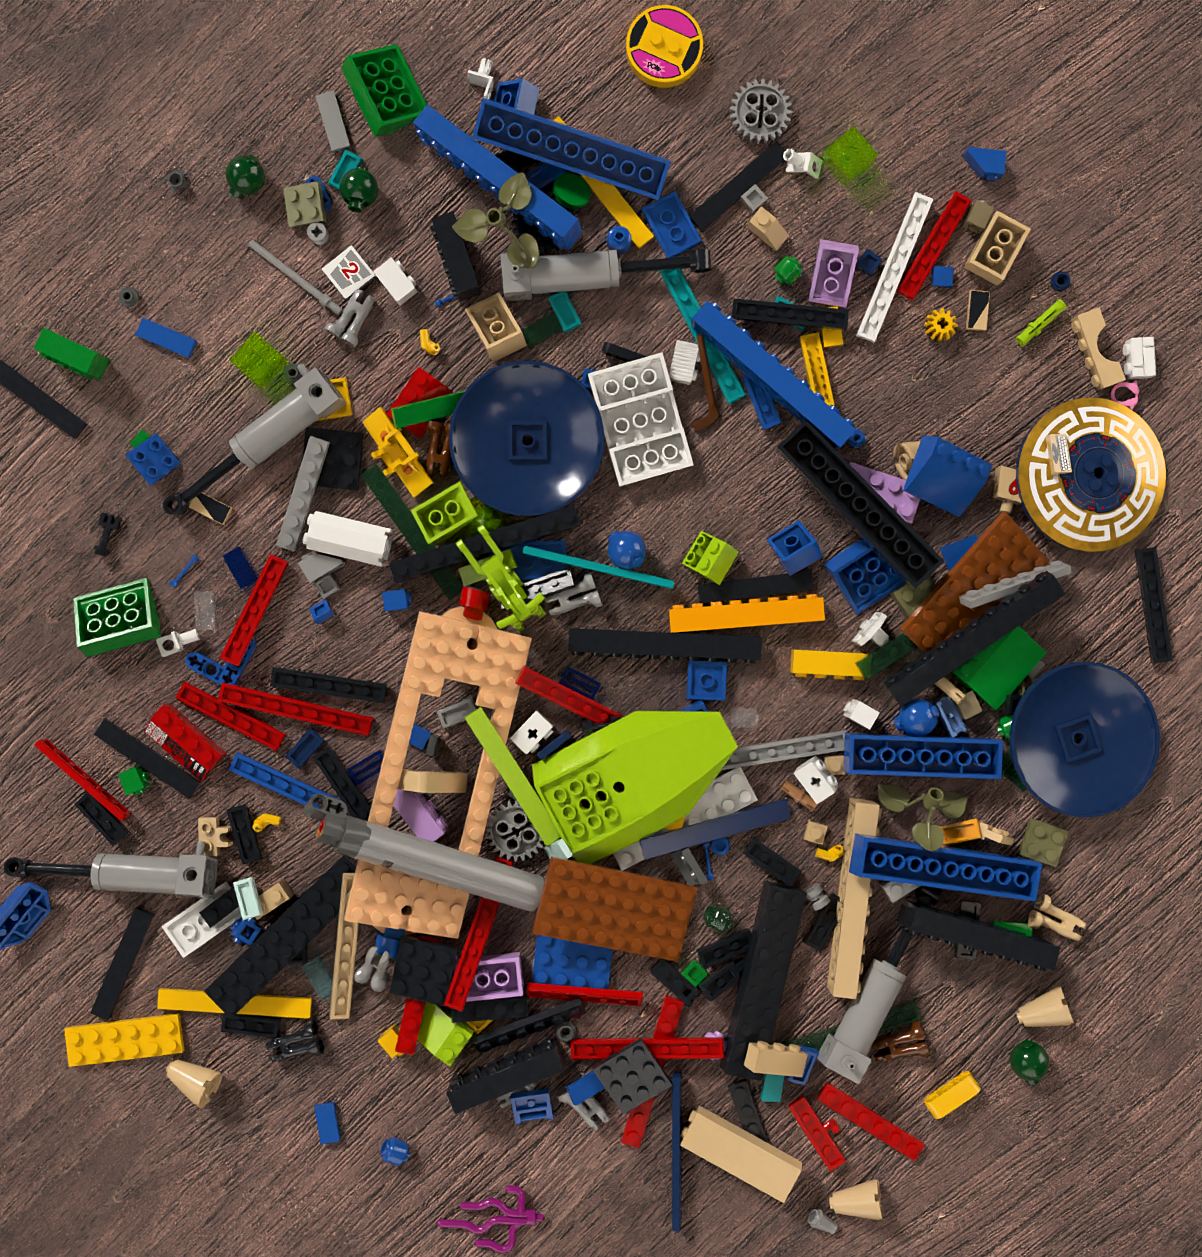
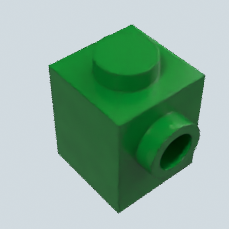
M136 766L118 774L126 796L132 793L134 797L145 792L144 788L150 786L149 775L147 772H144L141 766Z

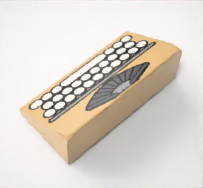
M1066 434L1047 435L1046 443L1051 475L1072 473Z

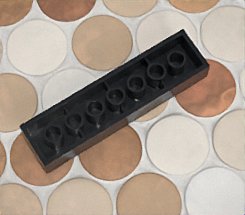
M903 899L897 919L903 925L902 928L909 930L911 934L917 936L924 934L927 935V938L934 941L942 939L949 945L957 946L959 944L970 951L977 949L988 956L995 954L1006 961L1013 959L1018 964L1024 966L1031 964L1034 965V968L1046 971V968L1055 969L1061 949L1044 938L1033 935L1026 936L1025 933Z

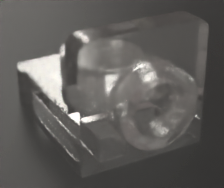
M731 708L730 727L755 729V724L758 725L759 713H756V709Z

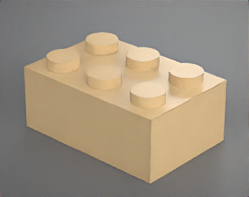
M996 211L990 217L963 268L995 285L1000 284L1007 275L1031 228Z

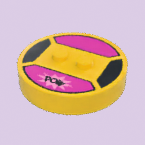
M658 5L646 9L632 22L626 38V56L633 73L646 84L659 88L680 85L695 73L700 64L703 51L702 32L696 20L685 10L671 5Z

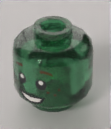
M719 904L709 905L703 916L705 925L720 933L725 929H729L733 923L731 911Z

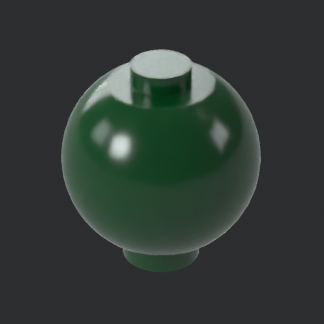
M250 154L248 156L240 155L233 158L226 167L225 176L230 186L229 192L236 198L243 199L245 195H253L262 188L265 181V172L257 157Z
M356 167L346 172L341 178L339 186L340 194L348 204V209L352 212L362 213L364 208L373 204L378 196L377 180L364 167Z
M1030 1040L1020 1042L1010 1053L1012 1070L1018 1077L1024 1079L1027 1084H1037L1049 1069L1048 1053L1036 1042Z

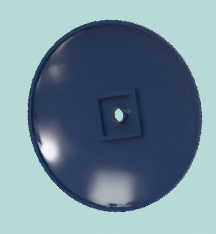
M514 361L499 365L485 372L465 390L455 407L451 419L449 432L450 452L459 477L471 493L480 501L507 514L536 516L556 511L568 505L589 486L595 477L602 459L604 427L594 398L573 375L557 366L544 362ZM526 435L533 438V443L529 446L522 443V439Z
M1074 662L1058 666L1046 672L1026 690L1013 714L1010 727V752L1018 777L1028 792L1040 803L1054 811L1069 816H1101L1116 811L1128 804L1142 791L1149 781L1159 755V724L1151 701L1143 689L1131 677L1109 665L1095 662ZM1077 733L1081 735L1079 743L1074 741V736Z

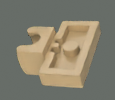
M219 817L198 818L199 841L205 842L204 855L219 856L220 847H230L235 844L234 840H229L226 837V833L232 831L231 826H219Z
M979 822L982 834L981 839L987 841L991 839L1012 846L1015 838L1010 837L1009 832Z

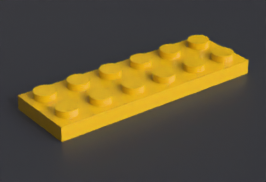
M180 1013L70 1026L64 1029L69 1067L177 1054L185 1051Z

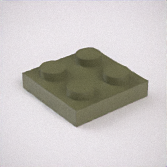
M316 181L283 188L289 227L295 228L310 225L314 222H327L321 182Z
M1030 818L1018 854L1057 867L1069 831Z

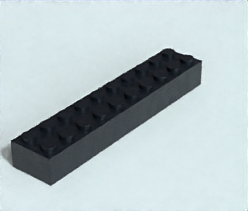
M807 420L803 421L777 446L776 451L912 590L916 589L944 562Z
M343 855L204 991L230 1019L339 914L343 873H355L358 863L353 857Z
M764 880L753 925L752 938L746 954L745 967L742 971L726 1037L727 1048L724 1052V1059H721L720 1067L725 1074L762 1081L763 1073L752 1072L744 1066L749 1042L757 1043L758 1041H763L771 1045L807 893L801 888Z

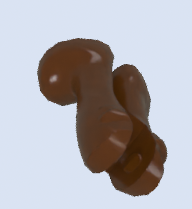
M426 421V428L431 434L426 461V473L432 476L435 462L441 463L439 477L445 478L451 459L449 444L450 424H445L443 448L441 454H439V444L444 424Z
M919 1020L912 1023L911 1030L908 1032L874 1040L871 1046L873 1050L886 1048V1050L874 1054L877 1062H885L909 1055L929 1056ZM918 1041V1042L913 1043V1044H910V1045H908V1046L899 1047V1048H896V1047H895L896 1045H899V1044H904V1043H908V1042Z

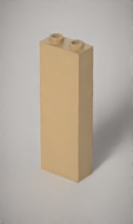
M700 1105L696 1111L692 1110L688 1121H690L688 1127L684 1126L681 1131L680 1137L682 1140L680 1146L784 1203L802 1171V1162Z

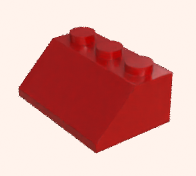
M418 367L391 408L452 394L453 391ZM390 408L386 415L393 420ZM426 421L404 427L420 439L427 431Z

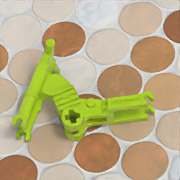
M481 525L477 529L496 555L479 565L462 540L456 542V545L464 553L476 572L488 577L486 581L490 585L489 588L496 599L501 601L507 610L511 608L514 612L511 616L496 622L499 629L512 625L518 632H521L525 629L522 625L523 621L532 615H538L540 618L546 615V612L540 605L545 597L540 592L528 604L525 603L524 599L527 595L521 587L523 585L522 581L514 570L510 571L507 565L504 567L502 564L504 555L490 537L484 525Z

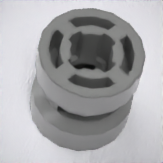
M816 884L805 891L807 893L806 898L812 902L811 906L815 911L823 908L830 902L829 897L823 893V888L820 884Z

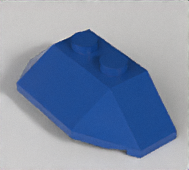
M32 882L17 886L0 906V951L6 947L28 940L50 913L51 908L46 889Z

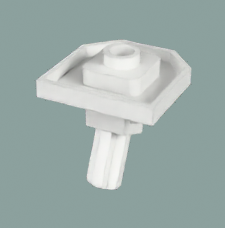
M875 612L869 620L866 619L859 627L861 630L852 640L855 645L859 646L871 640L888 654L894 652L896 647L888 639L889 636L880 628L887 617L881 612Z

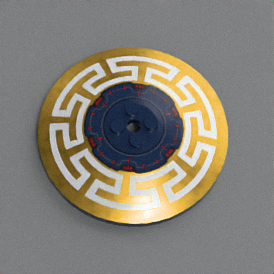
M1088 397L1060 404L1050 409L1033 424L1019 449L1016 462V483L1021 505L1027 517L1046 538L1071 550L1098 552L1114 549L1128 543L1150 524L1162 502L1166 483V469L1163 452L1155 434L1138 414L1118 402ZM1066 434L1072 473L1051 475L1046 443L1047 435ZM1096 468H1099L1102 472L1100 478H1096L1094 475Z

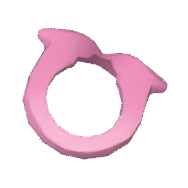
M1121 382L1116 384L1110 393L1111 400L1133 410L1138 402L1139 388L1137 382ZM1119 387H1127L1135 393V398L1120 402L1116 400L1114 393Z

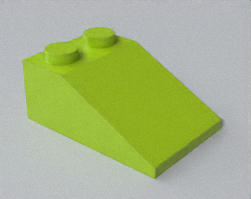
M460 481L411 510L427 543L435 546L453 536L478 516Z
M426 1002L417 1040L435 1057L451 1066L471 1038L474 1030L466 1022L451 1023L450 1011L443 1006Z

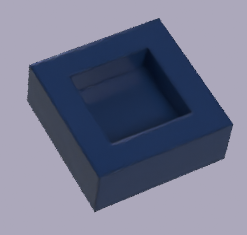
M867 248L856 263V267L868 276H871L883 259Z

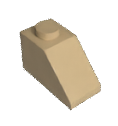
M762 206L751 218L747 226L750 231L775 251H778L789 237L777 218Z

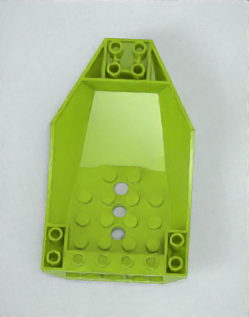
M634 711L597 732L532 764L534 787L559 835L572 852V857L579 862L592 864L688 815L738 748V745L721 712ZM616 782L624 784L625 789L623 792H617L614 789ZM598 791L605 792L606 800L603 801L598 798ZM582 799L590 802V808L587 809L582 806Z

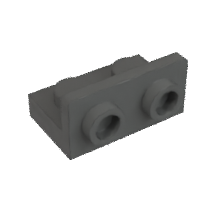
M689 847L677 850L671 854L689 886H694L699 882L701 885L708 882L707 877Z

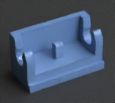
M947 694L931 701L933 706L935 705L939 711L938 717L948 736L955 737L957 733L967 730L953 700Z

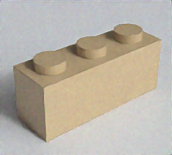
M758 1041L757 1043L749 1042L744 1066L754 1073L802 1077L808 1054L803 1052L800 1046L794 1044L785 1046L781 1043L769 1045L763 1041Z

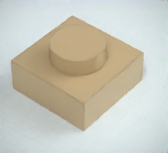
M843 755L823 756L826 770L830 775L845 774L843 771Z
M808 820L803 839L823 845L828 826Z

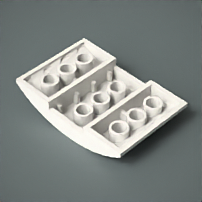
M663 352L588 373L594 400L602 417L604 436L619 486L693 466Z

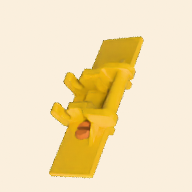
M382 406L362 422L379 446V450L372 452L371 456L373 459L382 458L388 466L387 469L382 471L385 476L396 472L413 498L433 484V481L418 461L419 454L413 451L401 433L402 429L394 427Z

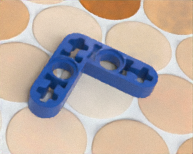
M252 639L250 643L251 648L247 649L245 653L247 656L243 657V663L239 668L229 662H226L224 666L199 652L189 653L186 656L185 663L190 669L220 685L222 682L226 683L227 679L224 677L230 675L232 670L238 671V673L234 672L231 675L233 682H228L229 684L236 685L256 649V642ZM197 656V660L205 664L203 665V667L200 664L192 665L193 661L191 660V658ZM210 664L215 665L217 668L214 675H210L207 672V667Z

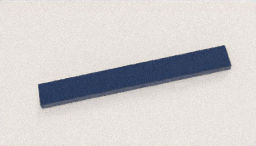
M782 799L643 838L639 841L643 857L648 859L791 818L787 800Z
M675 1071L672 1077V1230L680 1232L682 1224V1146H680L682 1140L680 1137L682 1131V1072Z

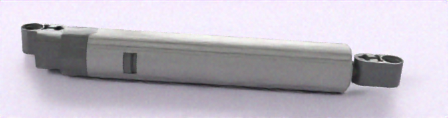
M323 794L313 795L304 806V811L309 817L320 820L315 841L333 846V850L336 853L529 912L534 911L539 906L545 883L544 878L540 875L347 815V806L343 801ZM313 803H316L319 809L315 808Z

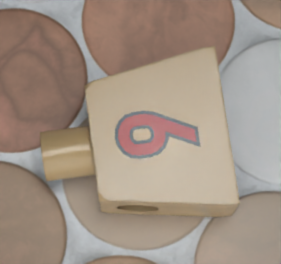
M999 466L995 470L993 498L1002 501L1000 511L1008 514L1012 513L1014 504L1021 505L1016 483V469Z

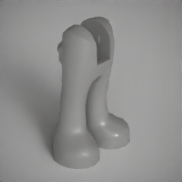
M357 289L352 295L339 320L335 324L328 323L324 328L337 339H341L346 344L355 348L358 344V332L371 311L375 300L374 297L368 295L364 303L360 304L359 302L364 294V291ZM356 313L354 321L347 329V332L344 333L351 317Z
M591 572L585 574L583 580L575 584V588L545 598V603L554 602L558 599L561 605L548 610L550 615L563 614L588 604H592L596 608L603 606L598 590L569 600V597L596 588Z
M374 946L367 952L365 962L356 967L354 979L358 983H365L370 979L374 968H376L371 979V987L374 991L380 992L385 990L388 985L389 979L386 968L390 955L387 951L383 955L378 954V947Z
M579 1073L572 1080L571 1084L584 1077L585 1074ZM568 1084L557 1092V1099L572 1106L593 1130L597 1131L601 1128L593 1116L595 1113L604 1123L610 1120L605 1108L593 1096L585 1100L589 1108H586L582 1103L577 1106L573 1105L566 1088L569 1086Z

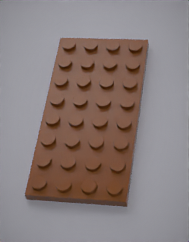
M1001 512L899 629L923 653L930 651L938 642L948 639L954 631L964 628L972 619L980 617L988 608L996 606L1004 598L1002 597L980 606L969 608L960 604L959 596L967 594L970 590H979L987 584H996L1002 579L1016 577L1019 573L1033 571L1036 567H1045L1050 561L1007 513Z
M551 856L532 933L678 962L697 887Z

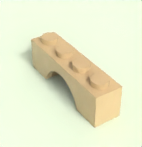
M1100 307L1071 319L1072 329L1074 333H1077L1079 339L1078 346L1085 355V365L1090 369L1091 381L1093 386L1097 388V391L1125 381L1120 362L1104 358L1098 350L1097 338L1100 331L1106 326Z

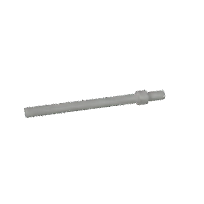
M253 239L248 243L249 247L318 299L322 306L328 307L338 316L343 312V309L335 304L330 296L321 293Z

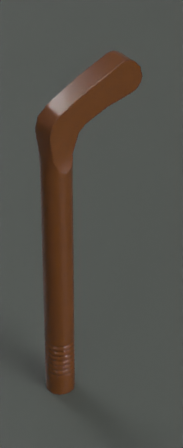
M704 334L696 335L709 405V414L702 419L692 422V427L697 431L707 427L718 418Z

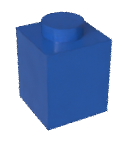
M407 589L382 592L384 611L410 609L412 595L408 593Z

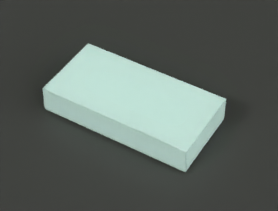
M563 839L543 847L550 859L551 856L568 859L572 856V852Z
M254 877L233 882L242 919L246 920L263 915Z

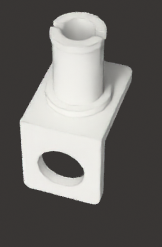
M483 58L478 72L468 70V82L486 88L484 97L490 99L494 88L493 77L489 76L493 62L488 59L487 63H485L486 58Z
M787 149L784 152L783 158L785 161H788L786 172H806L815 179L819 178L822 160L812 152L796 153L793 149ZM814 161L816 162V170H815V172H814L813 169H812V165H813V162H814Z
M193 629L182 634L173 631L170 635L158 638L156 642L161 656L165 657L183 651V645L200 640L197 630ZM166 640H171L174 643V648L170 651H166L163 648V643Z

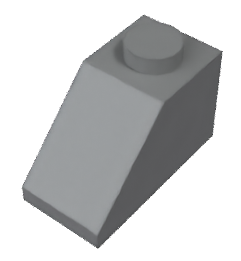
M311 552L302 556V561L298 563L309 583L318 581L346 564L344 560L316 553L312 554Z

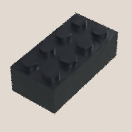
M454 212L431 218L433 225L430 226L435 242H439V244H436L442 261H446L442 264L448 279H452L448 282L454 297L458 296L459 300L463 301L481 295L482 293L464 240L452 228L453 224L457 222Z

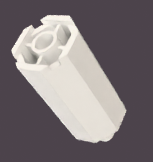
M315 511L314 514H309L307 525H309L308 533H305L303 537V544L307 545L306 549L385 567V563L382 562L383 559L387 560L392 545V538L389 537V533L393 534L392 529Z

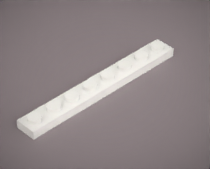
M917 192L914 193L856 334L857 337L872 343L875 342L932 204V198Z

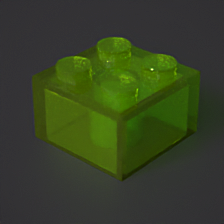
M852 126L823 152L821 159L842 184L847 187L876 161L879 154L860 132Z
M255 331L229 360L262 389L270 383L288 362L282 354Z

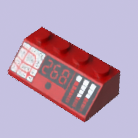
M171 703L161 706L150 719L144 731L200 782L210 774L227 754Z

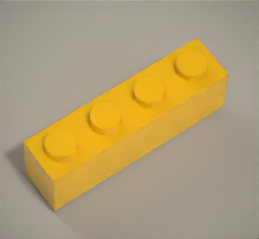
M791 650L790 672L795 673V677H807V674H814V678H826V675H834L833 679H845V676H853V680H864V677H870L871 654Z

